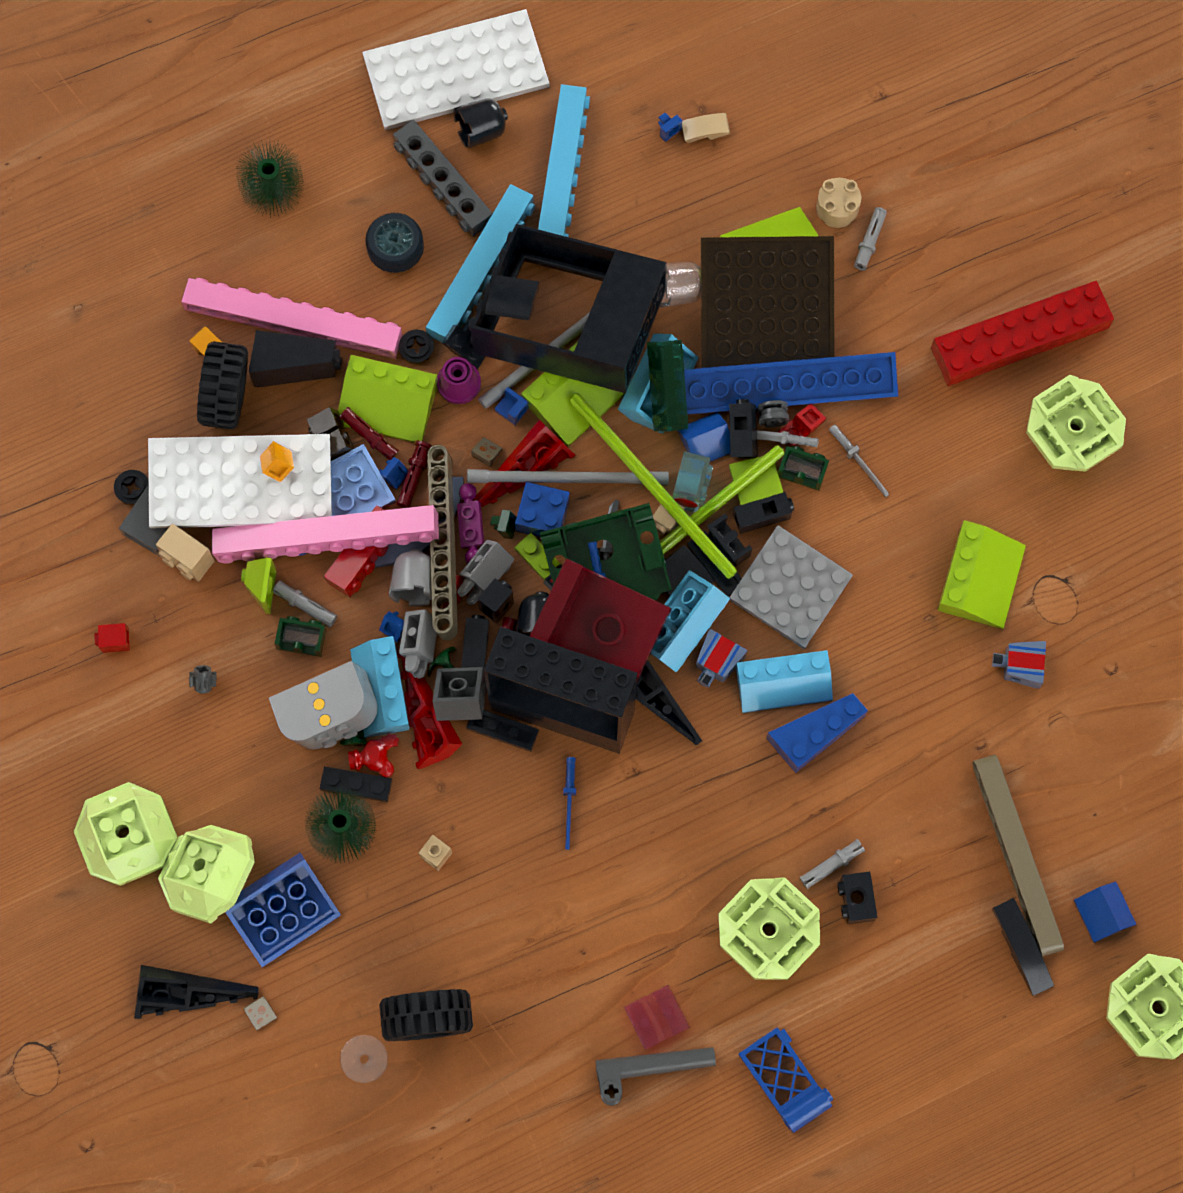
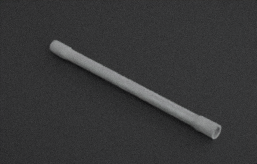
M589 313L549 345L563 348L582 333ZM524 366L519 367L497 386L492 387L478 398L479 403L487 409L502 397L507 387L511 389L535 369Z
M467 469V483L643 484L633 472L489 471ZM649 471L661 485H668V472Z

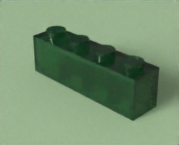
M682 340L647 342L654 431L669 432L688 429Z

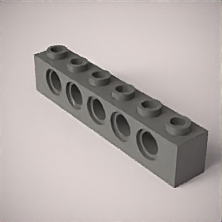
M413 119L393 134V146L399 154L403 153L410 168L412 170L416 169L420 173V179L426 186L428 184L431 186L438 201L442 200L446 204L445 208L452 217H457L462 230L465 233L469 232L472 237L481 232L493 213ZM413 146L420 147L418 150H411ZM425 162H433L430 166L424 165ZM440 177L446 178L445 181H437V179ZM452 193H459V194H460L458 197H451V196H450V194H452ZM467 208H470V209L473 210V211L470 212V213H464V212H463V210H464V209H467Z

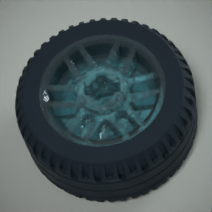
M395 212L384 214L371 223L366 233L365 242L368 256L374 265L383 271L399 273L407 269L409 270L418 263L423 254L424 241L422 231L415 220L405 214Z

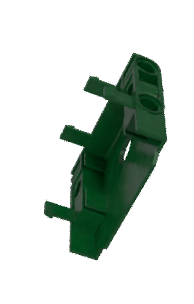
M650 503L540 532L553 585L561 568H556L553 564L556 556L562 555L565 560L567 558L594 571L588 543L607 540L613 546V554L607 560H600L602 572H605L606 578L653 600H657L661 593L672 590ZM648 531L653 534L654 539L652 543L643 544L640 537L643 532Z

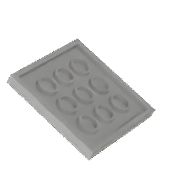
M778 525L729 598L731 602L802 649H805L853 574Z

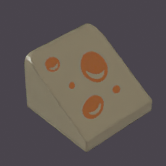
M483 437L472 449L471 454L474 458L491 467L502 448Z
M264 996L244 1008L245 1013L256 1030L277 1019Z

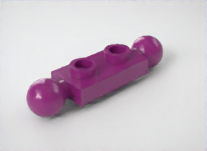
M465 483L460 487L459 495L464 500V503L457 504L461 548H469L465 554L467 564L478 551L477 547L482 546L485 542L481 502L473 501L477 490L470 483Z

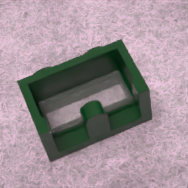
M787 446L778 475L781 479L820 491L829 460L825 459L826 457L822 454H810L804 452V449L800 447Z
M287 616L286 619L280 618L274 643L276 649L322 657L326 635L325 625L316 620H309L308 623L302 622L299 618Z

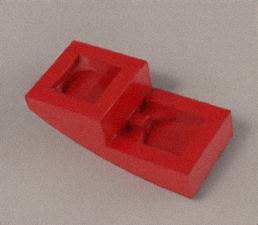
M809 404L797 413L794 419L781 428L778 433L785 431L792 435L808 437L826 420V417L813 404ZM788 443L787 446H798V444Z

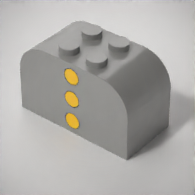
M353 661L269 697L276 721L283 735L300 746L311 750L323 747L329 748L336 745L338 740L355 737L358 734L357 732L371 725L378 709L367 672Z

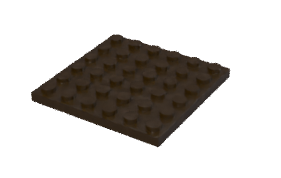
M834 236L701 238L702 368L834 357Z

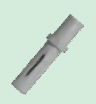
M875 208L863 242L859 243V252L854 263V267L858 270H866L871 255L875 253V244L887 211L883 208ZM875 224H877L873 235H871Z
M281 580L274 587L273 593L288 601L290 606L298 607L329 628L335 623L338 615L307 598L299 589L296 591Z
M856 839L842 850H836L833 856L803 876H800L799 878L805 888L808 890L811 886L838 868L847 866L849 861L865 852L864 847L860 846L862 845L860 841Z

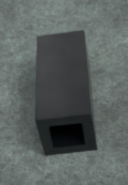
M738 399L736 404H729L731 458H757L756 405L749 403V399Z
M783 492L734 507L733 516L739 534L791 519L794 505L792 499L787 498L786 493Z
M472 615V618L466 617L461 668L483 667V671L485 669L490 623L489 619H485L484 616Z

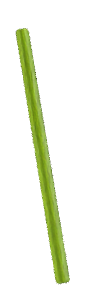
M575 394L570 401L577 411L726 578L730 579L733 577L737 570L586 400L580 394Z
M778 445L775 446L693 513L690 518L699 526L784 456L783 449ZM680 525L660 541L663 555L688 535Z

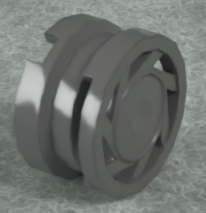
M773 400L759 404L757 406V412L760 415L758 418L759 425L763 426L764 424L765 427L772 428L789 423V414H787L788 403L781 400Z

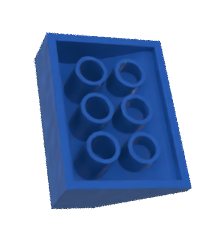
M298 853L243 889L235 905L225 912L261 967H264L341 916L301 853Z

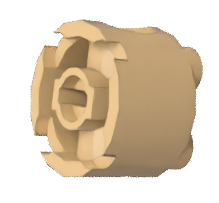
M840 177L824 181L819 190L816 205L817 215L820 220L822 219L826 225L834 228L850 225L858 216L862 198L857 183L854 180Z

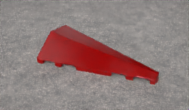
M538 420L497 471H546L550 468L558 467V463L567 458L572 459L575 454L542 421ZM488 482L473 501H480L482 508L489 503L497 502V498L504 494H511L525 486L526 482Z
M398 652L397 657L402 660L403 672L400 673L401 679L405 680L407 690L404 693L408 722L409 727L413 728L415 737L412 746L413 749H417L418 762L415 764L417 769H423L449 758L462 745V742L449 720L437 721L433 706L434 694L424 677L418 679L412 673L406 671V658Z

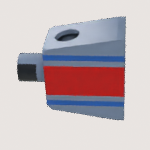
M709 629L696 662V668L702 671L697 682L709 688L714 678L724 682L735 670L736 664L744 660L747 650Z
M1046 641L1009 643L1005 654L993 653L992 667L1004 668L1005 680L1040 689L1044 680Z

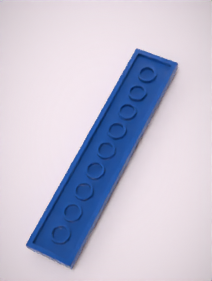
M895 352L674 370L677 415L729 411V404H736L738 399H749V403L755 404L757 408L759 404L773 400L785 401L788 403V406L898 396Z

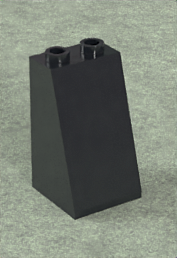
M256 330L248 372L253 386L258 388L336 377L337 370H341L342 357H340V349H337L336 341Z

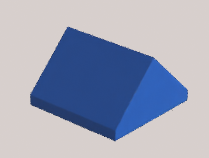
M718 412L677 428V432L694 468L731 454L730 430L727 422Z
M1117 882L1098 887L1073 900L1093 943L1136 925Z

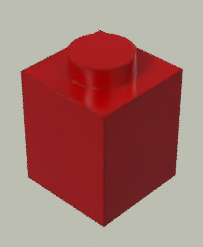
M125 623L98 625V633L94 634L95 645L99 647L102 653L130 651L129 628Z

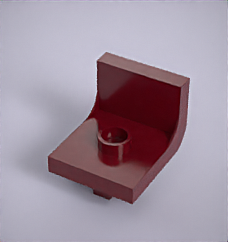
M566 558L530 637L637 672L638 681L672 608Z

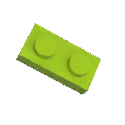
M530 533L514 549L545 580L550 575V570L544 548L537 538ZM554 558L553 564L557 567L560 563Z

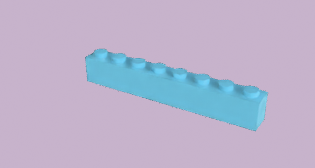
M561 84L538 230L569 237V234H566V227H571L572 214H569V208L574 207L575 194H572V189L577 187L578 174H575L576 167L580 168L581 155L578 154V150L583 148L584 135H581L582 128L586 129L587 116L584 115V111L589 109L590 96H587L586 87Z
M512 184L509 185L426 326V332L433 339L442 343L453 325L461 328L464 323L470 320L472 316L471 310L482 299V292L486 284L492 280V270L495 265L498 266L499 255L501 249H505L507 245L508 233L513 231L515 224L524 226L525 218L527 215L531 216L534 211L535 204L532 194Z

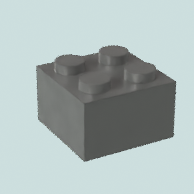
M483 667L437 669L433 695V706L437 721L483 718L486 694Z

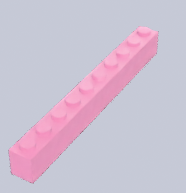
M196 278V280L188 279L181 301L184 309L187 311L289 335L334 340L337 346L392 359L397 357L399 341L403 336L401 327L392 322L380 323L371 317L363 319L349 312L342 314L327 307L322 309L316 308L306 302L299 304L284 297L280 299L273 298L267 293H251L245 288L234 289L224 283H209L203 278Z
M434 505L281 521L271 524L212 529V554L218 562L229 564L235 560L253 561L255 558L263 557L274 559L282 555L295 557L301 553L341 552L343 549L348 548L361 550L367 546L386 547L388 544L396 543L407 545L415 541L428 543L434 539H439L438 513Z

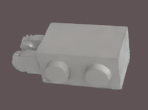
M486 540L460 573L465 580L460 585L457 591L461 597L465 596L474 587L466 600L470 606L474 605L478 601V597L495 578L499 580L503 574L508 572L511 563L515 559L498 542Z
M426 610L405 612L399 654L406 658V671L412 673L418 679L424 677L428 663L433 662L437 633L433 628L432 615Z

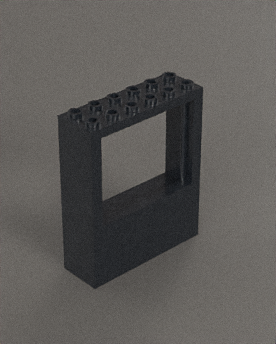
M515 224L513 231L508 233L505 249H501L498 266L495 265L492 270V280L485 286L484 298L478 302L477 314L475 318L470 320L469 331L472 334L470 343L473 344L474 353L626 393L667 290V262ZM526 261L603 281L574 352L494 331L500 316L485 314V309L495 275L517 278L523 262Z
M500 627L484 669L490 710L620 754L635 712L638 673Z

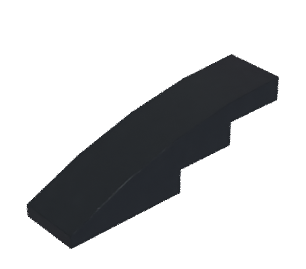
M1012 898L993 907L992 911L1002 928L1001 932L1012 952L1011 956L1032 996L1053 987L1054 984L1043 957L1015 899Z

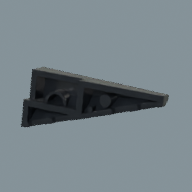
M647 660L637 681L636 700L695 745L702 742V739L650 661Z
M141 965L134 1019H140L142 1015L156 1013V1016L163 1015L164 1011L179 1009V1012L213 1007L216 1006V1003L230 1001V1004L237 1003L238 999L253 997V1000L258 999L259 987Z

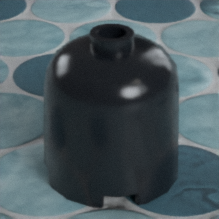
M487 98L456 107L453 110L454 121H459L461 131H458V135L465 147L472 148L494 140L505 131V121L508 120L505 108H501L493 99Z
M536 592L522 600L519 606L516 632L530 636L549 596L548 593Z

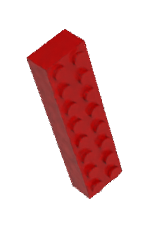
M1096 280L936 337L933 340L931 350L947 386H951L1109 329L1114 317Z

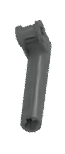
M714 1047L595 1060L601 1099L608 1106L617 1105L622 1098L621 1079L716 1066ZM609 1088H613L614 1092H618L614 1098H610L606 1094Z

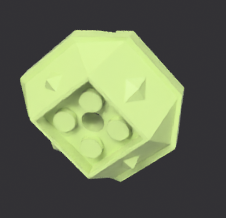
M1068 375L1033 398L1026 434L1052 469L1086 472L1122 448L1126 418L1099 383ZM1076 424L1077 426H1079L1080 430L1075 431L1071 428L1070 425Z
M130 782L85 800L74 830L90 875L118 886L162 869L168 859V854L171 853L178 838L162 797ZM123 828H129V834L125 838H119V831Z
M213 825L178 836L158 877L170 909L174 912L212 923L218 918L217 916L234 906L255 863L251 839L247 835Z
M785 877L751 879L718 914L720 947L756 980H788L820 945L819 909ZM764 925H772L775 929V934L772 936L765 935L762 927Z
M1146 954L1110 984L1106 1019L1138 1057L1174 1060L1183 1053V963L1180 959ZM1154 1002H1158L1162 1006L1161 1014L1153 1011L1152 1005Z

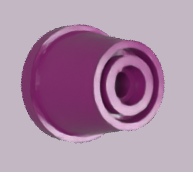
M454 357L446 361L437 376V388L440 395L446 401L453 404H465L472 401L478 395L481 388V377L478 370L462 357ZM461 372L462 375L460 377H455L454 373Z

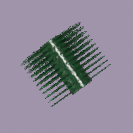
M269 144L267 159L265 151L264 159L261 149H259L258 152L261 155L256 157V161L251 158L252 164L248 161L246 163L248 165L245 166L243 164L244 167L235 169H243V171L246 169L245 172H240L242 170H239V173L248 177H239L243 179H238L241 180L238 182L244 183L241 184L243 186H240L244 188L240 189L248 192L246 194L249 196L247 202L248 200L249 203L251 200L253 202L256 200L258 203L260 202L259 206L264 203V205L266 204L265 207L263 206L265 211V208L267 207L268 209L272 204L274 213L273 198L275 204L277 200L280 210H282L280 204L284 202L283 197L285 196L287 199H289V195L295 198V195L298 197L297 189L301 188L296 185L302 184L298 182L303 181H296L294 179L301 177L302 174L298 173L302 172H298L301 170H294V167L289 166L290 164L296 165L291 162L292 158L289 159L286 156L287 154L280 156L281 152L277 154L274 146L273 153L271 144Z
M337 789L338 808L335 795L336 809L334 804L332 807L324 792L326 801L322 796L321 800L323 803L318 802L317 805L314 801L317 808L313 809L312 812L309 811V816L312 815V817L306 819L318 816L312 820L304 821H314L305 823L313 824L305 825L312 827L307 829H314V831H310L313 833L310 837L314 838L317 844L321 842L324 845L323 847L327 849L325 850L326 854L330 857L335 858L338 854L341 864V848L345 863L344 845L347 853L346 843L350 853L349 845L356 857L357 853L354 847L360 855V850L365 854V851L358 846L366 847L368 850L366 841L368 838L373 840V835L370 836L367 833L377 830H368L375 827L366 828L376 826L369 824H376L375 822H370L375 821L368 818L371 814L365 811L364 807L356 808L361 803L359 801L361 797L357 800L352 796H348L352 793L343 795L341 789L339 799ZM340 823H345V824H346V825H345L344 827H342V828H337V827H336V826H337L338 824H340Z

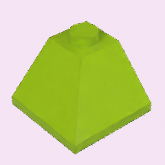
M263 558L248 561L246 569L243 568L241 581L244 582L249 593L265 613L271 614L273 590L277 574L272 558Z

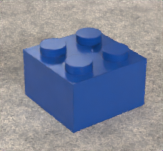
M526 482L515 522L516 532L528 535L532 533L534 536L540 537V532L562 527L570 502V492Z

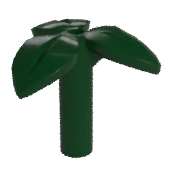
M454 646L444 649L433 659V662L428 667V677L431 676L436 666L455 668L449 662V653L457 651Z

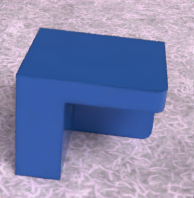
M507 387L504 390L505 396L495 407V411L516 425L528 411V401Z

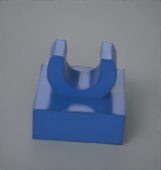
M663 113L658 117L660 120L658 122L660 125V137L664 142L682 130V119L678 115L670 118L667 113Z
M393 457L392 460L386 461L388 465L384 470L380 469L379 472L391 487L397 489L406 478L408 469L399 459Z
M389 611L384 616L379 631L388 637L393 636L395 642H398L402 638L404 621L398 617L399 612L391 613Z

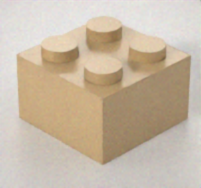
M173 523L155 544L159 550V556L163 558L162 561L171 568L176 566L180 570L179 573L189 581L193 578L199 582L215 562L207 547Z

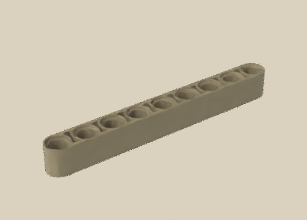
M434 445L428 451L429 506L434 505L438 513V521L441 518H446V520L439 524V539H434L430 542L432 623L434 630L441 639L451 640L457 635L458 631L452 458L444 446ZM444 455L442 460L436 461L437 457ZM440 476H445L442 481L436 482ZM440 497H446L443 502L437 503ZM441 539H447L444 544L438 545ZM442 560H448L444 566H439ZM443 581H448L445 587H439ZM449 602L447 608L440 609V606L443 603ZM444 624H450L447 630L441 631V627Z
M995 754L974 760L972 764L975 776L1028 927L1042 957L1064 951L1058 926L1000 762Z

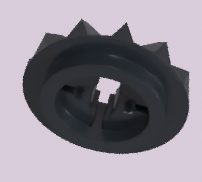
M410 330L399 341L400 354L403 359L410 363L420 364L422 361L428 360L433 353V339L423 330ZM414 340L417 341L419 346H423L419 348V354L414 349H410L414 347Z
M124 471L115 480V495L125 504L135 505L148 486L149 480L141 471ZM136 482L135 485L139 490H133L129 494V489L126 486H131Z

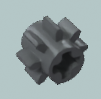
M199 665L194 668V672H189V687H194L197 693H208L212 690V687H216L217 672H211V667Z

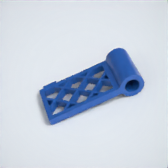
M777 1027L738 1055L778 1111L785 1125L792 1133H795L831 1108L833 1097L826 1088L822 1090L817 1085L789 1043L792 1039L785 1029L780 1031ZM775 1035L782 1043L780 1052L766 1049L768 1040ZM763 1043H765V1044H764V1049H763V1048H758V1047L761 1046ZM784 1047L786 1048L788 1053L783 1052ZM752 1051L763 1052L761 1065L750 1063L746 1055ZM766 1053L780 1055L777 1068L763 1066ZM782 1056L793 1058L795 1061L794 1071L780 1069ZM797 1066L800 1068L802 1073L797 1072ZM754 1068H759V1069H760L759 1074L757 1073V1071H756ZM763 1069L777 1072L774 1085L763 1082L761 1079ZM779 1073L793 1075L791 1088L777 1085ZM796 1076L806 1077L811 1086L805 1090L794 1089ZM768 1088H774L773 1095ZM776 1089L790 1092L789 1101L782 1106L775 1099ZM793 1092L799 1093L798 1095L792 1098Z

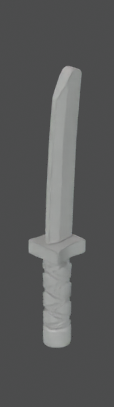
M833 425L829 431L847 451L848 459L853 457L881 493L887 497L889 495L887 490L858 455L860 448L857 445L854 447L837 425Z
M757 430V440L777 441L786 445L792 443L811 447H818L819 443L817 438L792 435L785 431L778 433Z

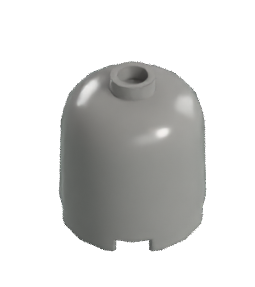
M412 549L409 552L400 554L396 558L389 589L390 599L397 603L400 602V599L409 601V606L429 605V601L432 600L430 556L422 550Z

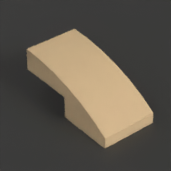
M726 113L703 115L682 121L684 139L687 143L707 137L713 140L730 134Z

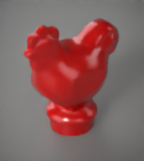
M387 733L381 739L367 742L362 752H359L357 749L348 752L350 769L360 770L362 766H366L373 772H379L385 778L391 777L394 773V766L388 760V750L398 746L399 738H397V735Z

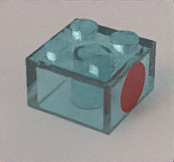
M684 451L673 492V499L683 506L685 510L696 512L699 506L705 504L708 489L706 486L710 485L713 466L709 465L710 457Z

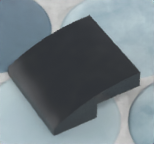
M495 275L485 314L530 320L534 310V300L539 290V281Z
M682 545L665 559L666 570L672 589L666 592L669 597L689 570L709 583L714 582L710 573L685 545Z

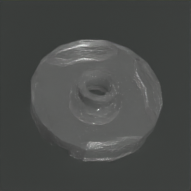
M361 1035L353 1037L345 1044L341 1051V1067L347 1077L355 1082L369 1083L375 1081L382 1076L387 1067L388 1055L386 1048L380 1040L373 1036ZM363 1055L369 1057L368 1062L365 1064L360 1062V1058Z

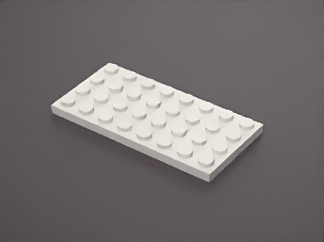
M526 9L362 52L385 130L404 126L413 119L415 122L450 114L453 113L456 107L482 99L490 98L499 101L550 87Z
M330 434L148 438L150 528H169L172 523L178 528L244 526L332 516ZM273 441L291 450L294 468L281 483L263 474L260 455Z

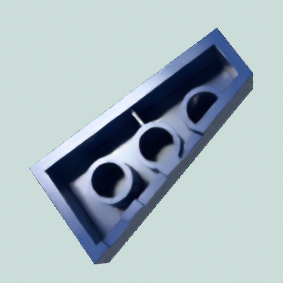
M852 693L768 732L766 739L792 770L797 773L862 720L868 710Z

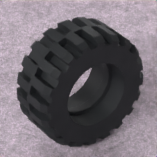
M216 341L207 345L201 370L197 403V421L202 426L229 430L237 428L243 406L248 368V349L243 345Z
M463 989L401 994L386 997L379 1004L382 1036L386 1041H409L468 1033L473 1027L470 994L467 990Z

